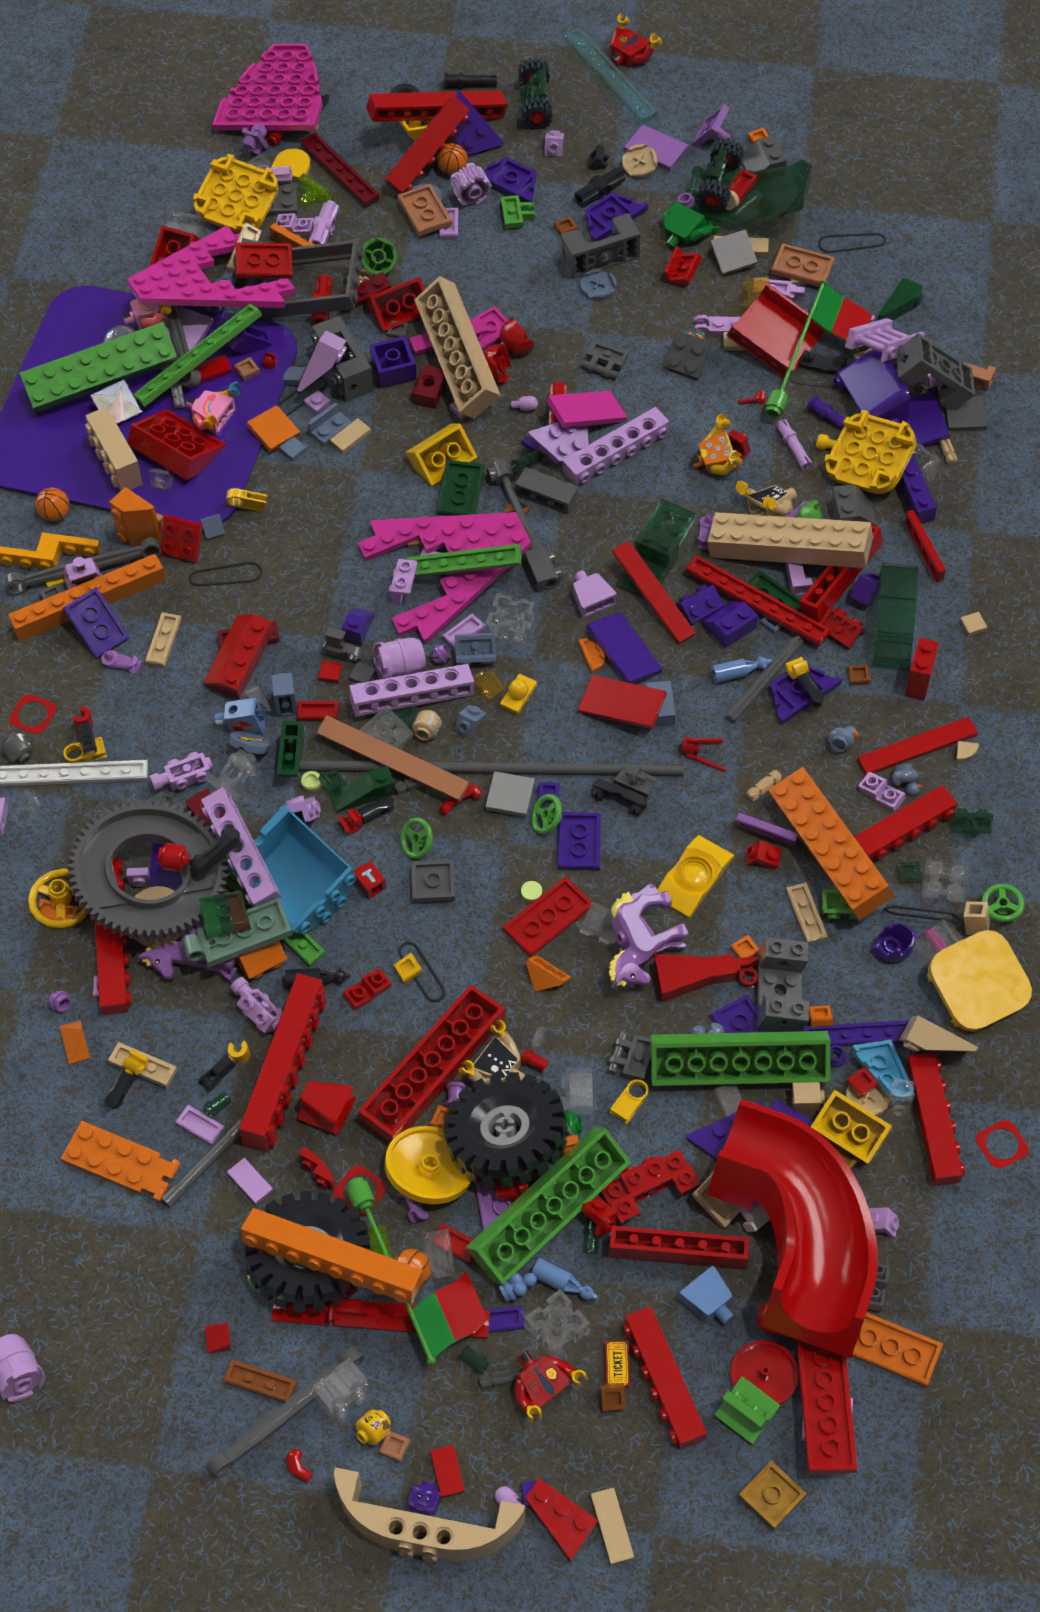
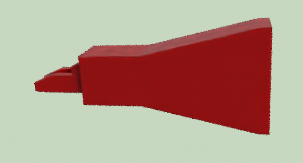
M655 954L653 964L661 1002L708 985L736 981V977L743 968H753L757 965V956L734 959L733 954L712 957Z

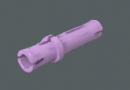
M784 419L777 422L776 427L783 436L782 440L791 449L801 469L805 470V467L806 469L812 467V461L807 456L804 448L798 441L797 433L791 429L788 421Z

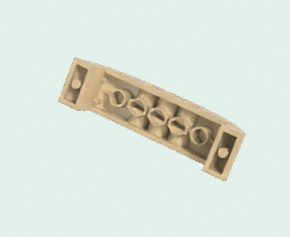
M336 1467L334 1470L338 1495L350 1522L362 1535L373 1543L398 1551L400 1556L406 1558H413V1555L423 1556L422 1559L431 1563H436L437 1560L463 1562L480 1559L508 1544L525 1523V1505L502 1500L495 1529L358 1502L362 1486L359 1472ZM418 1537H425L424 1539H421V1540H418V1539H417ZM444 1541H447V1542H448L447 1544H440L441 1542H444Z

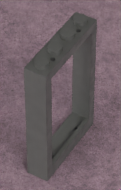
M357 240L292 247V266L351 259L346 294L285 301V308L256 307L262 314L259 319L354 309L355 301L358 300L357 287L360 286L359 273L362 272L363 248L360 247ZM248 278L247 286L265 283L266 279Z

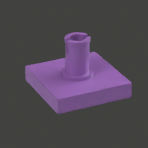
M722 105L704 120L692 142L693 146L700 147L712 136L719 140L721 138H724V140L730 138V134L720 127L730 109L728 106Z

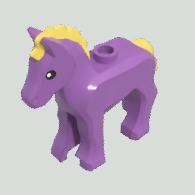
M652 883L632 895L629 892L623 893L621 899L617 898L612 906V925L618 943L624 948L610 962L609 976L611 977L612 988L619 985L625 987L626 984L647 985L651 980L650 975L639 967L640 965L648 961L654 954L660 953L663 950H683L686 948L682 940L687 938L689 933L684 923L655 935L642 918L641 913L646 908L659 907L666 909L672 905L668 892L658 893Z
M217 906L216 911L219 920H222L226 914H228V917L231 916L229 906H224L220 909ZM220 910H227V913L220 914ZM201 920L198 927L193 925L192 931L186 929L184 934H181L182 939L180 942L157 941L156 944H151V947H147L145 952L139 955V958L142 959L141 963H146V966H152L167 980L172 979L175 975L173 963L218 972L230 983L233 982L238 971L236 967H233L238 960L237 957L209 968L205 957L196 962L188 960L182 940L187 935L196 934V929L206 926L205 922Z

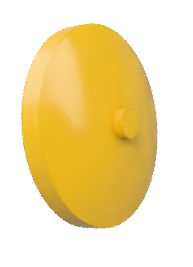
M433 1126L413 1127L398 1134L388 1146L385 1157L386 1175L391 1184L401 1194L414 1201L425 1204L447 1203L463 1195L472 1183V1180L468 1179L467 1173L462 1174L456 1168L455 1162H452L444 1137V1129Z

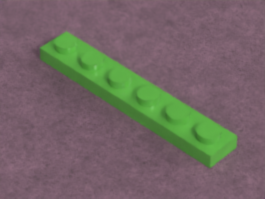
M519 544L438 553L407 557V560H415L418 563L414 578L521 565V546Z

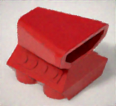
M308 1081L300 1097L301 1107L297 1119L309 1126H316L324 1129L327 1133L338 1135L355 1103L356 1097L350 1095L353 1087L350 1085Z

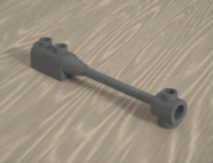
M504 458L497 459L491 463L490 468H487V475L490 483L496 482L499 486L504 485L515 512H517L531 541L532 546L525 552V564L537 592L555 588L560 584V579L563 578L560 567L555 568L553 565L556 563L554 553H548L547 549L534 536L511 484L514 475L517 474L515 464H509Z

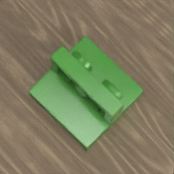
M742 1376L733 1390L727 1391L723 1396L725 1401L715 1413V1416L750 1443L754 1444L781 1405Z

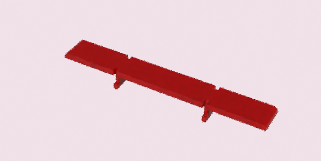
M274 1297L272 1322L329 1326L330 1322H334V1327L417 1334L405 1304L343 1299V1303L334 1307L331 1306L329 1301H325V1310L313 1312L312 1304H307L305 1312L294 1311V1306L291 1302L286 1309L276 1306ZM484 1310L487 1321L478 1330L465 1338H488L489 1310Z

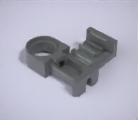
M328 627L322 647L323 656H334L343 659V661H354L356 664L361 662L364 655L363 650L357 646L342 644L341 642H343L346 632Z

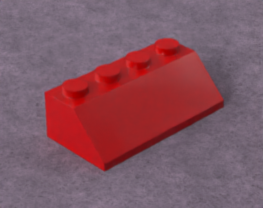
M255 614L237 615L203 685L240 699L274 632L272 621Z

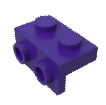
M704 584L695 589L696 593L690 596L688 593L679 598L680 602L676 606L681 608L689 624H693L724 606L714 585L707 587Z

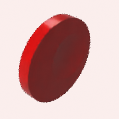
M759 1340L745 1345L738 1351L731 1365L730 1377L733 1388L743 1376L782 1405L792 1397L797 1388L799 1370L795 1358L784 1346L773 1341Z

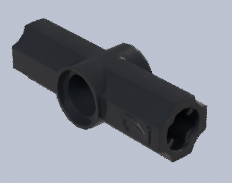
M618 167L603 176H593L588 185L574 193L577 203L580 206H585L598 197L602 199L604 198L603 196L610 194L614 187L625 181L623 170Z

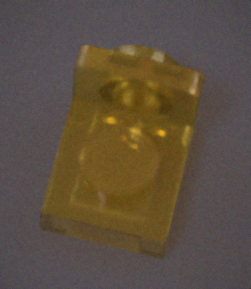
M492 669L486 673L482 670L474 676V686L476 685L488 701L505 689Z

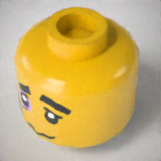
M369 1410L356 1422V1437L363 1444L377 1445L390 1433L391 1421L389 1417L381 1410Z

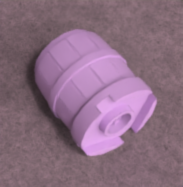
M398 638L386 643L378 642L373 644V652L377 651V655L373 659L379 679L422 672L426 668L425 653L419 639Z
M9 1334L0 1337V1395L4 1400L7 1398L9 1402L23 1400L34 1394L32 1389L37 1385L39 1389L43 1386L46 1380L45 1374L37 1364L35 1354L29 1348L24 1338L16 1334Z

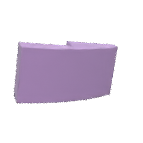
M295 213L278 214L277 225L285 227L293 234L312 235L314 218H297Z
M868 772L858 785V789L892 812H895L905 799L904 792L887 785L886 779L871 772Z

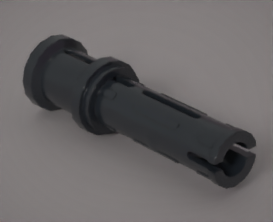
M444 72V89L448 87H459V89H462L464 86L497 87V75H464L462 72H459V74Z

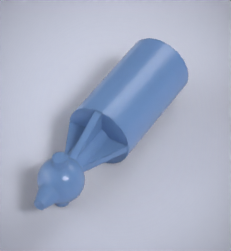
M759 656L757 661H748L742 658L711 666V672L715 683L745 677L757 667L765 670L772 663V659Z
M542 1258L538 1259L532 1270L537 1280L563 1293H580L581 1298L584 1300H596L598 1297L591 1287H582L573 1274Z

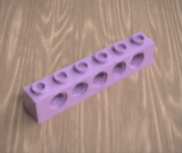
M654 407L563 459L562 471L575 486L580 483H586L592 476L602 474L611 465L619 464L625 457L633 456L639 449L650 446L658 438H664L669 433V420L657 407Z
M468 664L456 665L349 685L350 701L355 717L474 695V679Z
M222 787L201 799L204 805L202 810L205 816L211 819L213 823L211 828L216 836L221 837V831L225 830L227 826H232L233 829H237L240 832L239 844L228 853L230 857L228 862L231 868L237 871L239 875L237 881L242 888L246 889L248 894L245 896L251 906H258L273 899L282 898L230 793ZM222 812H225V815L222 818H219L220 814ZM240 846H243L242 850H241L240 852L236 853V852H237V849H238ZM252 863L250 869L245 870L246 866ZM261 881L260 885L254 888L255 883Z

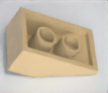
M912 1016L899 1039L904 1042L903 1047L913 1052H918L919 1050L976 1051L978 1048L920 1016Z

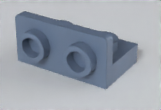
M335 402L308 422L309 434L325 447L330 443L332 437L351 424L352 421L339 411V405Z

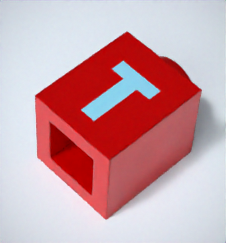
M371 861L366 865H360L354 871L355 882L368 899L386 889L385 878Z

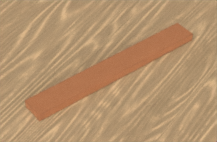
M326 715L317 731L319 736L385 767L388 766L389 769L457 801H461L470 785L468 781L330 716Z

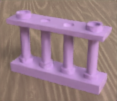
M885 318L850 328L845 347L849 349L861 346L870 347L882 352L880 361L885 362L897 358V349L917 333L907 335L892 328L893 320ZM919 332V334L924 337L925 333Z

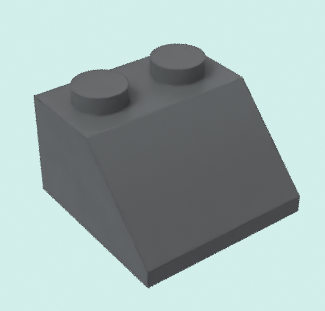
M775 135L757 139L745 151L742 164L746 171L757 175L758 181L786 175L787 159Z
M854 485L833 487L831 501L836 520L871 522L872 525L877 526L870 494Z

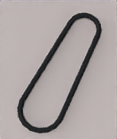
M881 233L826 235L820 238L818 246L823 252L837 253L880 247L886 243V238ZM879 235L883 238V243L841 250L828 251L821 246V241L828 237Z
M248 561L196 570L190 574L189 582L194 586L250 583L257 581L262 576L263 570L258 563ZM254 564L260 570L258 577L252 580L196 584L192 581V576L195 573Z

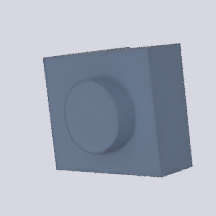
M468 705L458 713L454 730L468 738H472L476 727L485 720L487 713L480 710L477 706Z

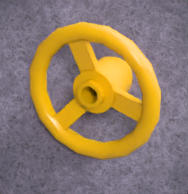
M64 868L49 871L38 878L29 893L28 904L31 914L37 922L49 928L63 929L75 926L88 916V914L84 913V908H82L72 918L65 919V905L71 903L72 896L75 894H72V887H69L66 881L55 879L68 877V869ZM55 879L50 883L49 886L44 885L50 880ZM38 893L50 897L52 903L56 905V917L61 916L64 920H52L40 912L36 901Z

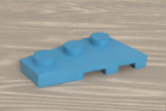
M891 1039L853 1045L851 1047V1053L874 1077L880 1088L893 1103L910 1101L915 1098L916 1094Z

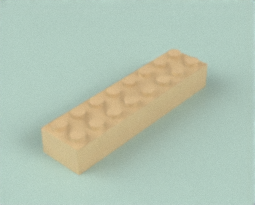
M439 276L414 300L459 412L475 419L501 395L455 283Z
M715 512L707 543L711 558L866 568L873 535L871 522Z

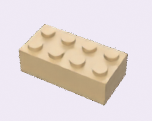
M105 407L85 415L87 420L85 428L90 435L88 440L92 447H96L95 452L98 459H103L106 473L112 475L111 481L114 487H118L121 491L125 487L131 490L143 485L138 461L108 408Z

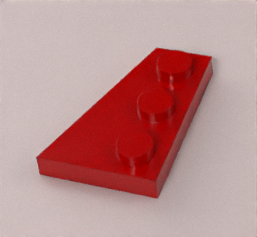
M539 1478L525 1499L571 1562L598 1523V1520Z

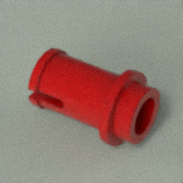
M288 131L269 133L267 142L271 146H278L280 140L288 134Z
M525 1049L520 1057L523 1065L528 1064L542 1073L549 1064L548 1059L546 1060L533 1053L532 1049Z

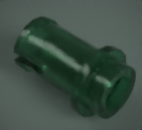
M222 1092L213 1100L206 1101L202 1110L207 1117H215L221 1109L231 1104V1099L227 1093Z
M469 1345L463 1348L459 1358L475 1368L474 1371L476 1373H484L490 1364L486 1356L482 1357L470 1348Z

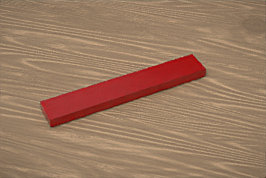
M628 540L612 549V554L679 645L695 636L696 632L631 542Z
M968 716L858 756L857 761L865 775L868 772L874 774L957 744L958 741H965L976 737L978 731Z

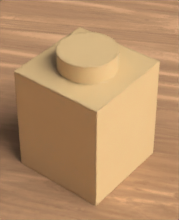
M966 901L964 911L966 935H974L978 932L989 930L988 902Z
M820 1082L793 1083L791 1090L793 1109L798 1112L820 1111L821 1104L825 1102L824 1090H820Z

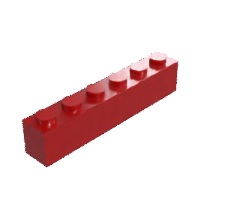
M456 96L450 97L383 181L398 194L408 192L413 186L411 182L414 178L418 180L424 173L423 167L426 164L429 166L435 159L433 155L436 151L440 152L445 147L446 143L444 141L448 136L452 138L457 132V125L459 123L463 124L469 117L467 113L470 109Z
M872 524L873 540L867 563L883 544L881 528ZM828 566L800 600L802 614L819 623L829 607L834 606L863 568Z
M942 785L855 835L854 838L871 861L875 859L881 860L892 849H900L906 841L910 839L915 840L920 837L923 831L927 829L933 830L942 820L945 819L947 821L953 818L956 814L958 803Z
M935 1052L909 1055L906 1065L910 1083L916 1094L914 1101L933 1186L960 1183L962 1176L965 1175V1166L963 1161L960 1162L959 1160L960 1144L954 1138L956 1128L954 1120H950L949 1113H951L950 1101L945 1099L946 1083L940 1077L942 1072L941 1062L939 1059H936Z
M612 1226L609 1257L747 1269L750 1237Z
M649 1306L626 1315L625 1324L623 1325L624 1333L627 1338L631 1337L634 1343L632 1351L635 1358L641 1359L643 1364L641 1367L642 1375L645 1380H650L652 1385L650 1393L653 1400L660 1403L662 1409L659 1410L663 1423L668 1422L671 1431H668L672 1444H677L679 1450L705 1441L707 1432L652 1307Z

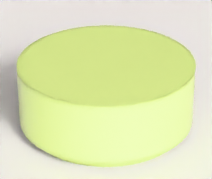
M315 771L304 773L301 777L303 789L309 792L318 790L322 785L320 774Z
M528 881L521 887V896L526 902L533 903L542 896V887L538 882Z

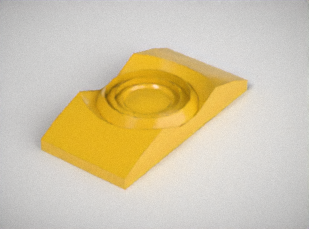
M698 835L686 847L681 858L674 868L667 873L657 891L658 893L667 891L672 900L670 908L690 919L734 858V854Z

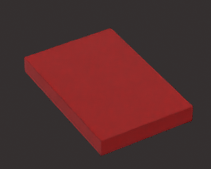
M235 242L237 278H293L291 243Z

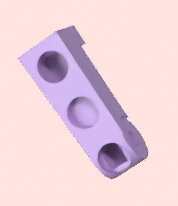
M785 563L791 592L795 595H805L813 585L812 579H805L802 564Z

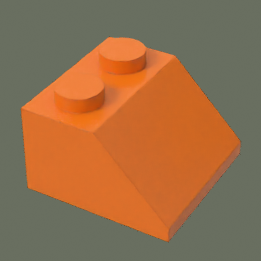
M280 941L237 956L238 965L249 979L258 978L264 974V971L270 968H277L283 964V961L287 960Z

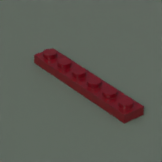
M313 133L301 140V146L364 207L380 199L379 193L318 134Z

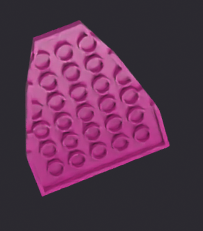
M273 44L267 52L260 56L261 61L259 63H252L238 79V86L236 88L232 87L229 90L230 95L228 98H223L220 101L212 124L214 130L242 131L244 127L251 130L256 124L264 125L267 131H315L323 104L317 68L308 45Z

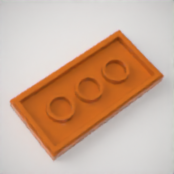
M866 1312L852 1357L927 1387L943 1343Z

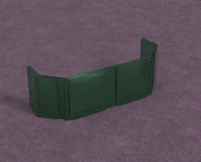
M881 563L878 622L872 667L909 671L915 628L918 566Z

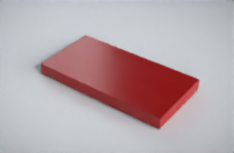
M592 675L578 711L586 715L653 729L667 693L660 689Z
M565 876L506 923L502 930L532 957L594 907V903Z

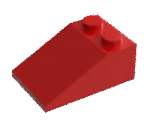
M162 225L149 267L189 246L191 242H197L200 238L195 234Z

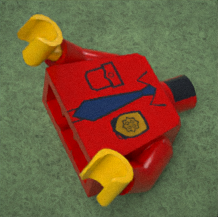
M620 13L617 17L619 26H616L611 39L610 63L614 67L622 63L629 68L646 63L655 51L654 48L662 44V39L656 33H653L650 36L649 42L627 27L623 29L624 26L629 24V18L626 16L625 20L621 21L623 15Z
M525 1350L516 1357L524 1369L515 1375L517 1379L515 1382V1397L518 1404L527 1413L530 1423H534L532 1414H538L539 1418H542L540 1407L571 1384L572 1381L570 1379H573L574 1384L578 1388L582 1387L581 1383L577 1381L579 1377H584L588 1380L583 1370H577L568 1362L552 1355H542L534 1360L529 1351Z

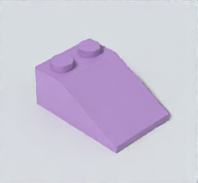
M327 330L324 332L317 343L297 391L301 392L331 369L335 362H340L347 349L344 346L347 340Z

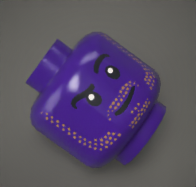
M422 1481L421 1485L416 1484L412 1486L407 1501V1507L411 1509L412 1513L433 1516L437 1513L441 1493L435 1490V1484Z

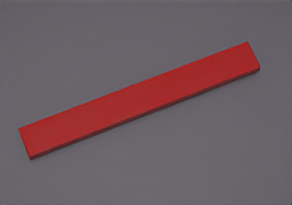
M697 555L685 568V573L709 586L714 585L716 590L738 602H745L755 612L818 647L821 646L830 634L831 629Z

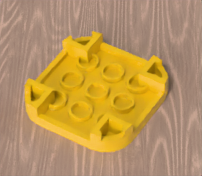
M227 154V157H221L217 160L213 159L210 163L211 169L197 194L194 193L193 201L196 214L206 222L222 228L228 226L231 231L236 233L241 232L245 222L259 229L279 190L277 178L273 171L268 167L264 170L236 160L234 155Z
M861 410V413L855 414L850 418L847 416L843 421L844 428L830 455L826 454L824 459L829 476L837 483L854 485L870 493L882 494L889 492L899 482L915 451L917 441L914 431L904 421L900 424L869 414V411Z
M985 930L965 938L938 952L929 963L927 973L929 982L932 981L952 1017L951 1022L953 1025L965 1031H971L972 1033L980 1031L1018 1012L1028 1004L1032 995L1030 981L1012 948L1003 935L996 931Z

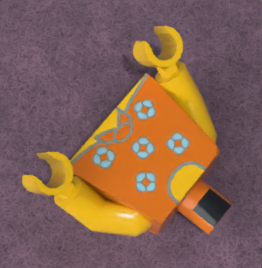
M719 414L717 416V424L711 433L699 443L701 455L691 458L694 469L705 465L708 474L726 476L730 471L739 469L738 465L742 464V459L739 458L742 454L738 451H733L728 434L723 428L730 426V421L726 419V415Z

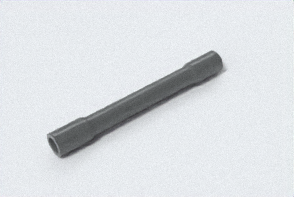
M239 1119L225 1133V1136L161 1198V1201L166 1206L171 1208L226 1149L241 1137L239 1128L242 1120Z

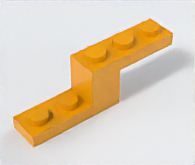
M42 532L36 551L0 546V563L5 566L17 565L25 569L39 568L40 570H45L58 566L62 552L68 555L81 554L86 557L101 555L102 549L99 540Z

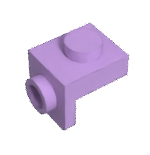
M557 130L546 133L545 156L561 157L563 155L564 133H560Z
M889 1207L869 1208L875 1233L885 1232L890 1237H895L896 1229L899 1227L897 1215Z

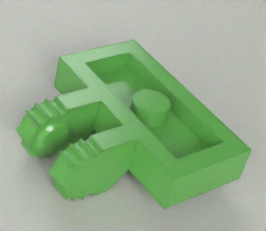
M519 195L501 197L505 229L523 227V220L535 219L536 213L533 211L535 208L533 202L520 203Z

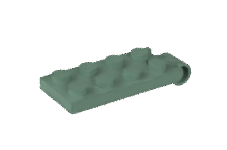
M280 898L245 910L249 927L247 929L235 930L232 917L229 916V919L219 920L222 933L208 935L206 926L196 929V934L185 936L182 944L188 960L196 962L205 957L209 968L292 936L293 932ZM229 923L231 928L228 927L224 929V926L226 927V924Z

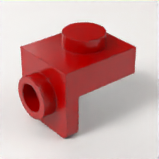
M732 429L728 433L732 449L741 453L742 455L739 458L743 460L751 452L748 443L749 439L743 432L739 433Z
M759 840L748 847L746 851V865L751 866L759 863L775 870L779 867L781 849Z
M600 1197L583 1204L581 1211L597 1224L594 1234L599 1237L611 1232V1227L616 1225L615 1220L618 1212Z

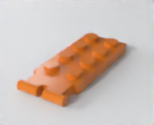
M81 1121L60 1158L64 1163L138 1194H141L142 1191L154 1195L152 1199L157 1202H161V1198L169 1187V1184L163 1181V1179L166 1178L172 1181L181 1164L176 1159H173L172 1162L164 1160L159 1152L84 1121Z

